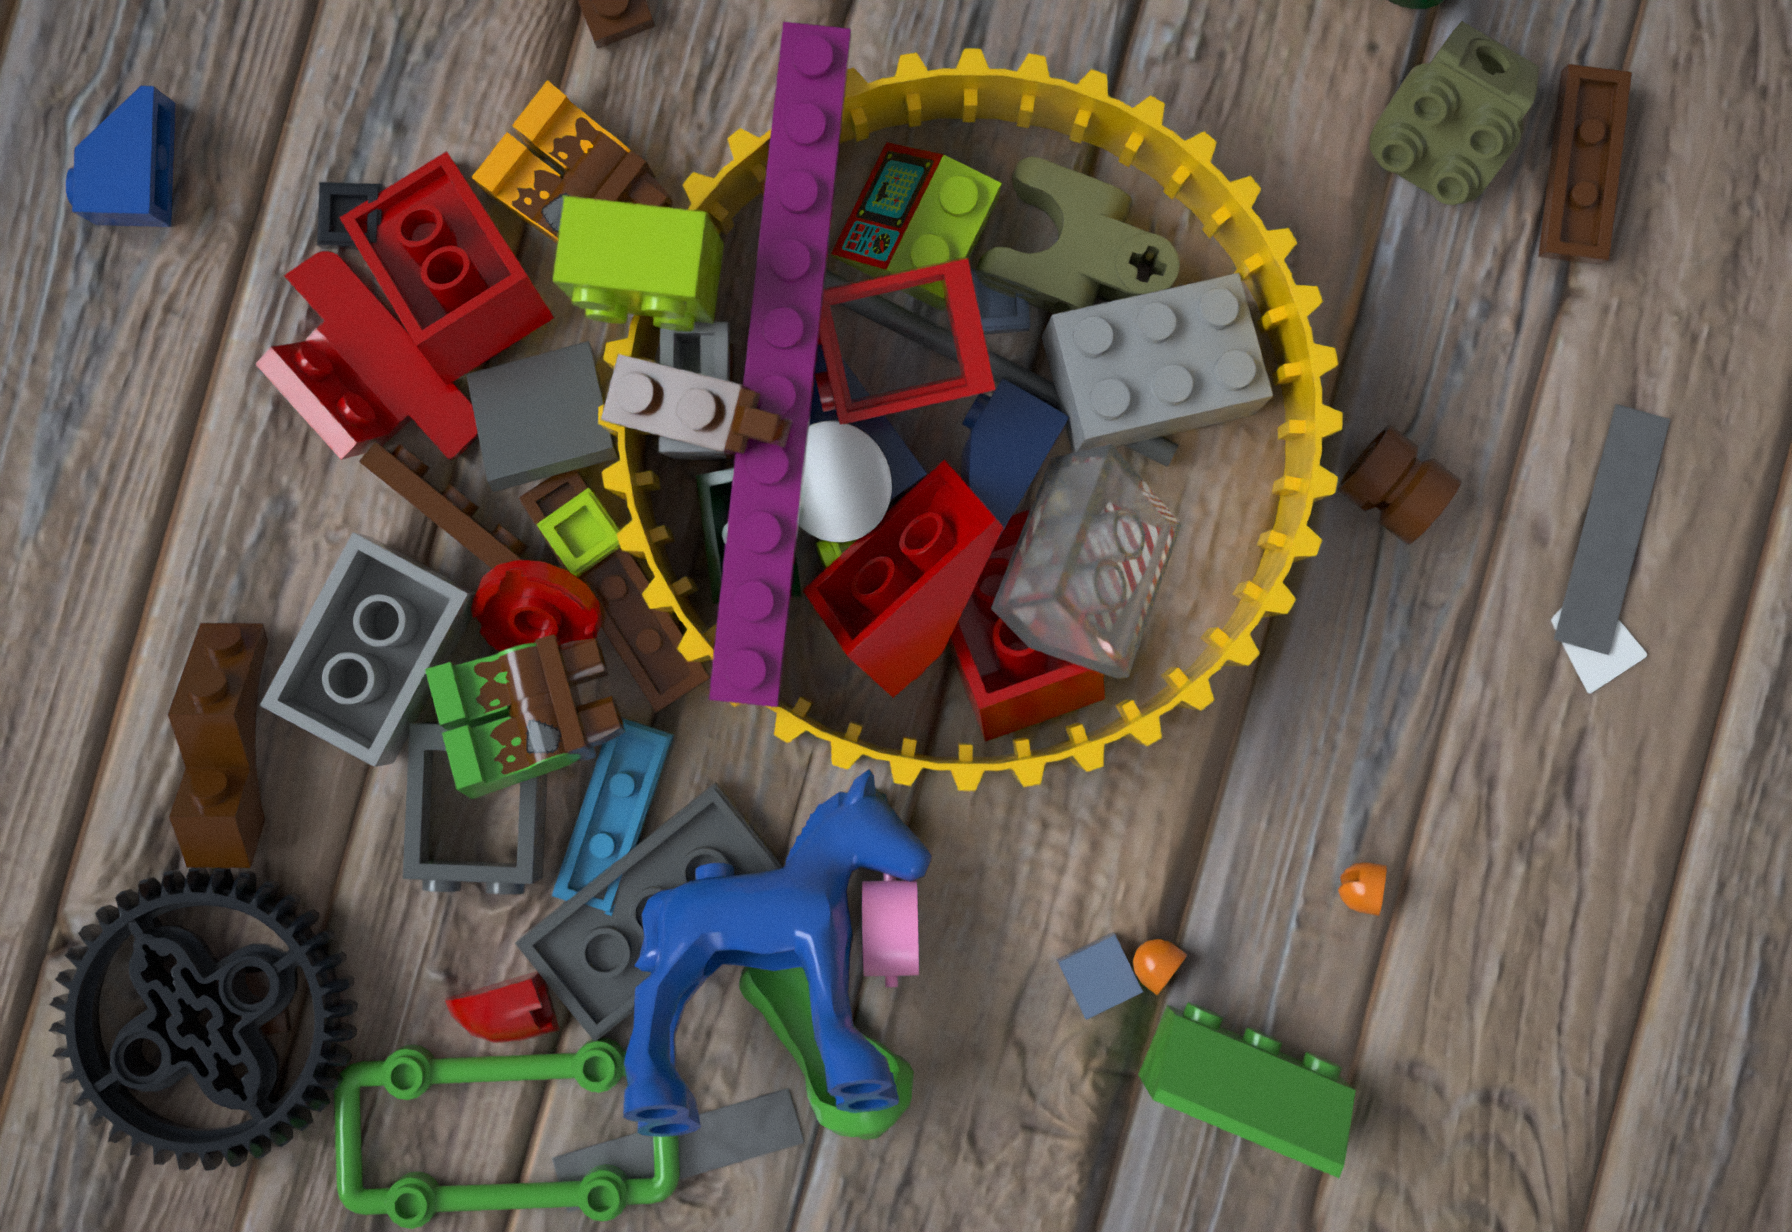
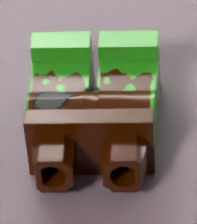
M553 634L535 640L536 643L518 645L488 657L458 665L448 662L425 669L439 724L447 730L442 733L458 791L470 799H474L558 770L576 761L579 763L596 758L594 746L604 744L625 733L621 714L613 696L583 705L581 703L577 685L608 676L602 648L595 638L562 644Z

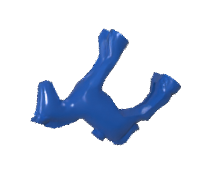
M870 769L854 780L847 793L840 791L824 803L818 804L815 812L810 814V818L806 821V826L802 828V834L796 837V842L790 849L784 868L761 873L734 875V867L730 864L709 863L695 869L696 880L689 881L673 889H663L648 899L641 914L644 934L640 956L634 966L641 971L651 972V975L635 987L634 1027L624 1060L628 1085L624 1091L623 1118L638 1122L637 1133L643 1136L668 1137L692 1133L701 1128L697 1101L676 1070V1034L686 1004L722 964L747 966L769 971L802 967L809 985L815 1041L825 1064L827 1090L831 1096H835L836 1108L851 1113L885 1110L898 1105L899 1097L894 1076L890 1072L887 1058L853 1025L848 994L853 930L848 907L847 888L852 872L860 868L884 873L908 882L917 880L925 876L932 860V855L889 805L886 794L878 792L875 787L874 775Z

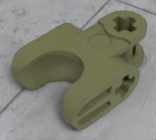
M1031 156L1020 160L1016 164L1012 174L1013 186L1017 196L1022 201L1046 212L1051 218L1058 232V241L1044 251L1029 254L1015 251L1009 247H995L983 254L975 270L978 279L985 287L1014 299L1016 292L1023 295L1017 297L1026 300L1030 305L1058 314L1093 306L1097 297L1111 302L1169 289L1178 277L1180 261L1178 253L1170 241L1160 235L1125 223L1132 205V198L1126 192L1101 180L1048 160ZM1139 263L1151 267L1149 271L1150 278L1147 283L1136 279Z

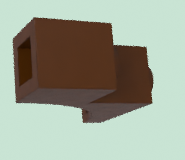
M200 623L168 712L185 765V771L169 818L187 868L252 867L265 822L256 765L257 700L261 670L268 645V638L263 623Z

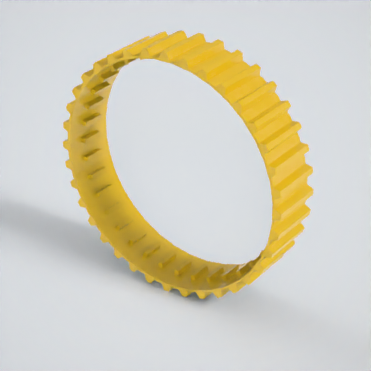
M964 49L956 69L939 68L928 71L916 52L900 55L894 77L882 78L868 83L854 67L848 69L840 143L854 138L856 142L869 138L868 133L886 127L908 124V127L921 126L922 121L934 119H962V122H975L976 119H998L1017 123L1016 126L1029 128L1031 125L1052 129L1070 136L1069 140L1081 144V141L1103 148L1119 158L1118 162L1128 168L1132 165L1151 176L1164 187L1163 192L1172 200L1176 197L1188 207L1203 223L1202 230L1209 239L1214 237L1228 253L1237 268L1234 274L1239 273L1241 282H1245L1259 308L1261 318L1257 323L1261 334L1267 332L1272 344L1278 369L1272 373L1274 386L1281 385L1285 407V423L1278 427V440H1285V470L1283 477L1274 481L1272 494L1280 495L1275 524L1272 530L1260 534L1256 546L1264 548L1265 551L1252 582L1238 583L1232 595L1241 600L1228 623L1222 630L1218 627L1208 628L1200 639L1208 644V646L1184 672L1179 667H1170L1162 673L1161 677L1168 685L1149 701L1139 707L1136 706L1134 700L1125 699L1115 705L1121 717L1089 733L1085 732L1081 723L1066 726L1069 740L1047 748L1030 750L1029 739L1023 737L1012 739L1014 753L994 757H973L972 743H958V757H936L915 753L917 739L905 736L901 750L881 747L859 739L864 726L862 724L851 721L845 734L811 718L807 714L814 702L804 696L799 698L794 707L779 699V707L765 706L777 713L774 729L776 737L790 743L805 731H808L820 739L831 742L832 764L846 770L862 754L877 760L889 761L894 783L907 786L913 784L922 768L939 771L950 770L959 791H976L984 771H1001L1009 769L1014 778L1023 787L1041 784L1045 763L1068 758L1075 766L1089 772L1103 767L1104 744L1116 741L1124 736L1131 742L1149 746L1162 738L1160 715L1170 711L1175 706L1202 711L1214 701L1208 678L1222 666H1249L1259 655V651L1250 635L1251 631L1258 625L1261 618L1288 614L1296 598L1283 583V580L1289 573L1293 562L1317 556L1322 539L1306 524L1311 515L1312 504L1335 494L1338 477L1320 466L1323 449L1322 440L1342 430V412L1322 404L1323 392L1320 377L1338 365L1336 348L1314 343L1313 332L1307 316L1323 302L1318 286L1295 285L1292 273L1284 261L1297 244L1290 229L1284 228L1267 231L1260 217L1253 211L1252 206L1261 191V187L1251 176L1229 182L1223 173L1210 163L1217 141L1205 131L1184 141L1177 133L1163 126L1165 103L1150 95L1132 108L1120 100L1109 97L1107 74L1093 69L1077 85L1063 79L1051 78L1046 57L1042 55L1028 53L1019 69L1012 71L1001 68L989 69L981 49ZM739 128L727 138L733 160L724 166L715 178L692 172L682 184L691 203L687 210L706 212L718 234L722 231L727 235L734 227L732 218L759 193L764 196L771 129L759 138ZM633 315L629 326L628 338L606 343L603 360L613 370L618 354L657 363L655 355L660 342V328L653 325L654 317ZM604 405L598 407V424L618 439L620 455L619 461L602 471L604 488L627 501L628 510L633 519L616 534L621 549L641 559H647L649 568H651L655 575V578L642 593L649 608L661 612L676 613L679 620L687 628L677 648L688 662L712 660L717 623L709 629L700 619L688 597L699 589L692 578L685 576L678 580L664 546L675 542L672 530L665 525L658 527L654 518L650 491L659 490L661 487L659 476L653 471H647L645 464V436L653 434L602 421L601 416ZM729 702V703H731L734 707H736V706H741V705H745V704H742V703Z

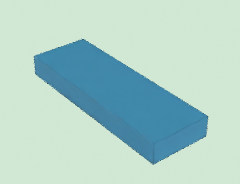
M621 716L625 733L602 744L552 893L553 897L567 901L638 844L675 734ZM622 875L608 885L604 900L593 897L585 904L606 911L604 914L612 916L615 905L612 907Z

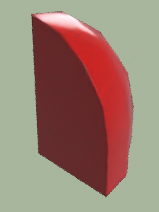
M538 971L445 998L447 1008L456 1022L470 1035L493 1043L525 1041L560 1030L547 983Z

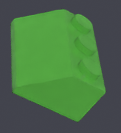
M1188 1002L1184 1011L1170 1005L1166 1006L1138 1074L1152 1100L1340 1178L1345 1165L1356 1092L1343 1078L1339 1077L1342 1070L1341 1066L1310 1052L1305 1053L1302 1061L1279 1052L1283 1044L1282 1041L1251 1027L1246 1028L1243 1036L1220 1027L1223 1020L1221 1015L1197 1004Z

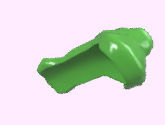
M744 966L739 979V989L743 997L762 1012L770 1027L797 1062L805 1076L807 1097L818 1122L839 1136L859 1137L864 1140L876 1139L887 1132L910 1106L914 1076L910 1063L902 1056L893 1053L881 1042L863 1035L887 1058L890 1072L894 1076L899 1102L898 1105L878 1111L851 1113L838 1110L836 1108L835 1096H831L828 1093L825 1064L815 1041L809 985L804 969L797 967L769 971Z

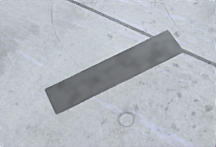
M1615 404L1554 640L1609 655L1670 423L1669 418Z
M789 1088L699 1114L701 1128L692 1133L678 1135L679 1180L804 1143ZM634 1133L552 1157L558 1181H582L584 1176L588 1174L587 1172L592 1168L604 1164L620 1168L629 1179L653 1178V1136H643L639 1133ZM566 1207L567 1212L580 1209V1207Z

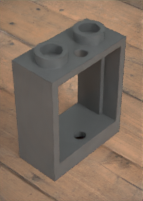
M439 722L409 723L403 879L422 880V890L430 892L461 891V881L486 882V893L524 894L525 884H533L543 878L548 773L520 782L517 863L429 860L433 750L446 751L442 733L447 730L440 726Z

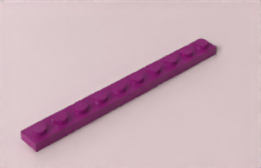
M783 21L743 385L750 388L751 391L760 393L757 409L778 414L782 418L792 420V425L786 447L749 438L745 453L736 452L709 700L779 707L851 46L850 28Z

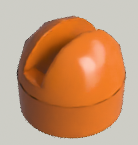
M1362 862L1354 863L1344 870L1340 876L1342 885L1338 891L1341 900L1349 909L1359 913L1380 916L1387 865Z
M1149 940L1136 950L1133 958L1134 972L1141 984L1155 995H1158L1188 955L1167 940Z

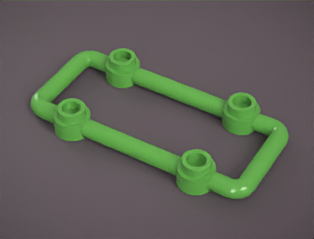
M601 1037L597 1041L593 1039L587 1041L577 1053L435 1058L425 1047L411 1044L399 1048L386 1060L360 1061L348 1065L340 1072L343 1077L341 1085L334 1090L336 1178L339 1199L347 1209L354 1213L363 1215L388 1214L394 1223L409 1229L423 1226L437 1212L580 1207L583 1213L592 1220L602 1222L612 1220L622 1213L626 1205L654 1204L664 1201L673 1194L678 1186L680 1176L678 1135L668 1137L653 1136V1178L629 1179L620 1168L604 1164L592 1168L587 1172L588 1174L584 1176L582 1181L439 1186L438 1182L427 1173L410 1172L398 1179L391 1188L365 1189L363 1187L361 1087L384 1086L388 1093L397 1099L410 1100L425 1093L433 1084L576 1079L584 1089L600 1093L610 1090L622 1077H627L624 1064L627 1051H624L616 1041L606 1037Z

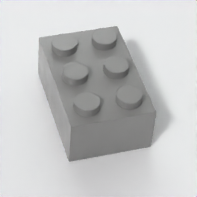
M1239 273L1053 314L1042 334V341L1061 412L1069 416L1065 427L1073 457L1252 416L1273 397Z
M353 532L260 706L374 767L394 764L409 736V723H416L431 695L425 669L448 663L472 618L471 606L476 592L373 537Z

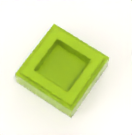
M587 488L536 524L568 571L576 577H579L621 547L616 535L621 529L591 488Z

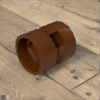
M1390 424L1362 451L1339 482L1337 490L1363 511L1375 507L1380 510L1379 523L1406 545H1409L1417 540L1440 516L1457 493L1461 485V479L1434 458L1421 462L1417 458L1418 445Z

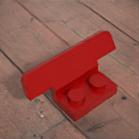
M330 251L318 252L284 275L324 322L305 341L271 346L259 359L256 366L341 460L365 454L374 442L383 446L412 419L449 461L459 458L478 438L473 406L453 383L446 386L417 348L408 332L337 254Z

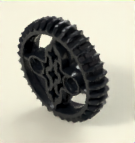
M190 868L186 878L179 869L164 872L161 883L155 877L141 880L138 884V893L132 889L121 891L115 897L117 907L106 905L99 908L95 914L100 925L89 924L83 926L80 932H78L86 946L77 945L71 947L64 955L77 969L61 971L55 978L59 984L69 989V993L54 997L49 1004L59 1011L66 1012L65 1019L52 1023L51 1028L48 1030L56 1035H66L67 1044L55 1049L52 1056L61 1060L70 1057L73 1068L62 1075L60 1082L68 1084L79 1081L84 1091L74 1097L72 1104L82 1106L91 1101L97 1108L91 1114L88 1125L98 1126L106 1120L113 1124L109 1131L108 1142L117 1143L127 1135L132 1137L130 1156H139L153 1146L154 1165H164L176 1154L179 1170H189L196 1165L199 1158L205 1171L215 1170L222 1164L224 1157L230 1167L240 1166L247 1160L248 1151L255 1159L263 1158L271 1152L272 1142L279 1147H283L294 1138L292 1128L303 1131L313 1123L310 1110L321 1112L330 1103V1099L324 1089L335 1090L341 1085L343 1077L332 1066H345L351 1061L352 1053L347 1048L337 1044V1042L353 1039L356 1037L358 1030L352 1024L341 1022V1017L356 1012L358 1010V1003L351 999L341 1000L340 992L352 987L355 978L349 975L336 977L334 968L347 960V954L341 951L328 956L323 945L335 938V932L328 929L316 935L313 933L310 927L318 921L320 916L319 912L314 909L307 911L299 917L294 913L300 904V895L291 893L277 902L279 882L275 880L266 881L256 892V874L251 871L240 873L235 882L231 868H215L211 877L206 868ZM192 906H217L237 910L263 922L287 944L289 950L283 951L281 948L269 943H252L234 951L218 962L207 943L198 934L180 925L163 926L158 916L172 910ZM133 934L135 941L133 943L134 951L129 961V976L133 986L148 1009L130 1020L118 1032L110 1052L109 1061L100 1031L99 1003L101 989L112 958L121 945ZM172 953L178 964L173 966L170 970L171 973H168L163 963L170 958L169 954ZM251 966H256L267 974L270 980V990L267 997H258L248 989L246 973L249 972ZM301 966L313 999V1043L305 1066L296 1082L278 1101L273 1093L279 1079V1057L275 1047L261 1030V1026L279 1015L292 1003L298 989L297 968ZM219 980V988H216L213 981ZM204 1008H208L213 1016L206 1026H203L197 1017L203 1013ZM239 1015L242 1016V1020L235 1024L233 1020L238 1018ZM145 1038L154 1041L160 1048L162 1061L159 1067L149 1064L143 1056L142 1043ZM192 1046L197 1053H192ZM243 1062L249 1072L238 1080L234 1076L232 1069L238 1063ZM191 1073L203 1093L213 1103L231 1110H248L252 1119L219 1128H195L166 1119L147 1108L124 1085L142 1092H157L172 1086Z

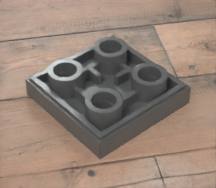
M589 341L466 374L486 478L493 492L618 458L613 435L598 424V407L605 404L594 351Z

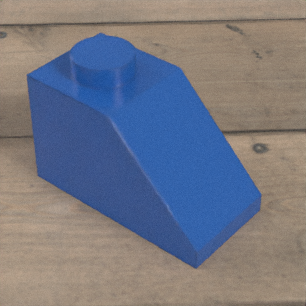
M140 86L74 148V167H71L66 175V194L69 203L72 205L73 213L95 225L171 227L176 103L156 87Z

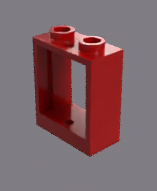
M957 258L824 288L818 345H822L827 371L815 373L823 412L836 409L840 425L996 390L968 258ZM941 281L961 375L851 400L830 305Z

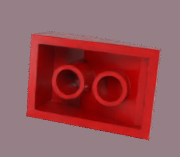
M447 151L378 194L377 200L369 204L367 200L339 217L415 345L446 386L554 319V316ZM377 208L378 210L382 209L381 224L377 226V243H370L365 235L367 233L368 214Z
M944 459L895 504L871 532L857 539L807 585L803 592L845 654L894 698L907 685L919 678L926 668L942 655L1004 527Z
M1035 508L1012 515L996 542L948 641L962 685L985 742L1105 700L1103 664Z

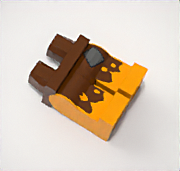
M548 80L512 126L527 145L563 171V176L506 132L471 177L486 194L556 244H558L564 196L671 208L674 203L670 195L655 179L656 177L646 160L602 128Z

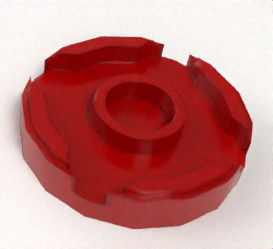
M515 560L496 565L482 577L471 606L473 620L477 616L478 621L482 625L479 631L489 645L499 652L518 645L536 643L535 640L553 634L562 644L576 640L596 639L603 621L600 602L587 584L569 571L542 561Z

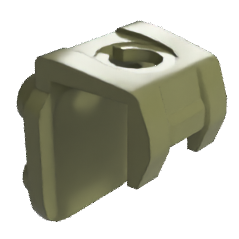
M1461 21L1430 63L1417 65L1408 73L1378 118L1371 132L1369 142L1372 154L1382 168L1389 172H1394L1433 195L1441 203L1456 205L1475 200L1483 193L1520 142L1524 131L1522 118L1532 106L1537 92L1539 66Z

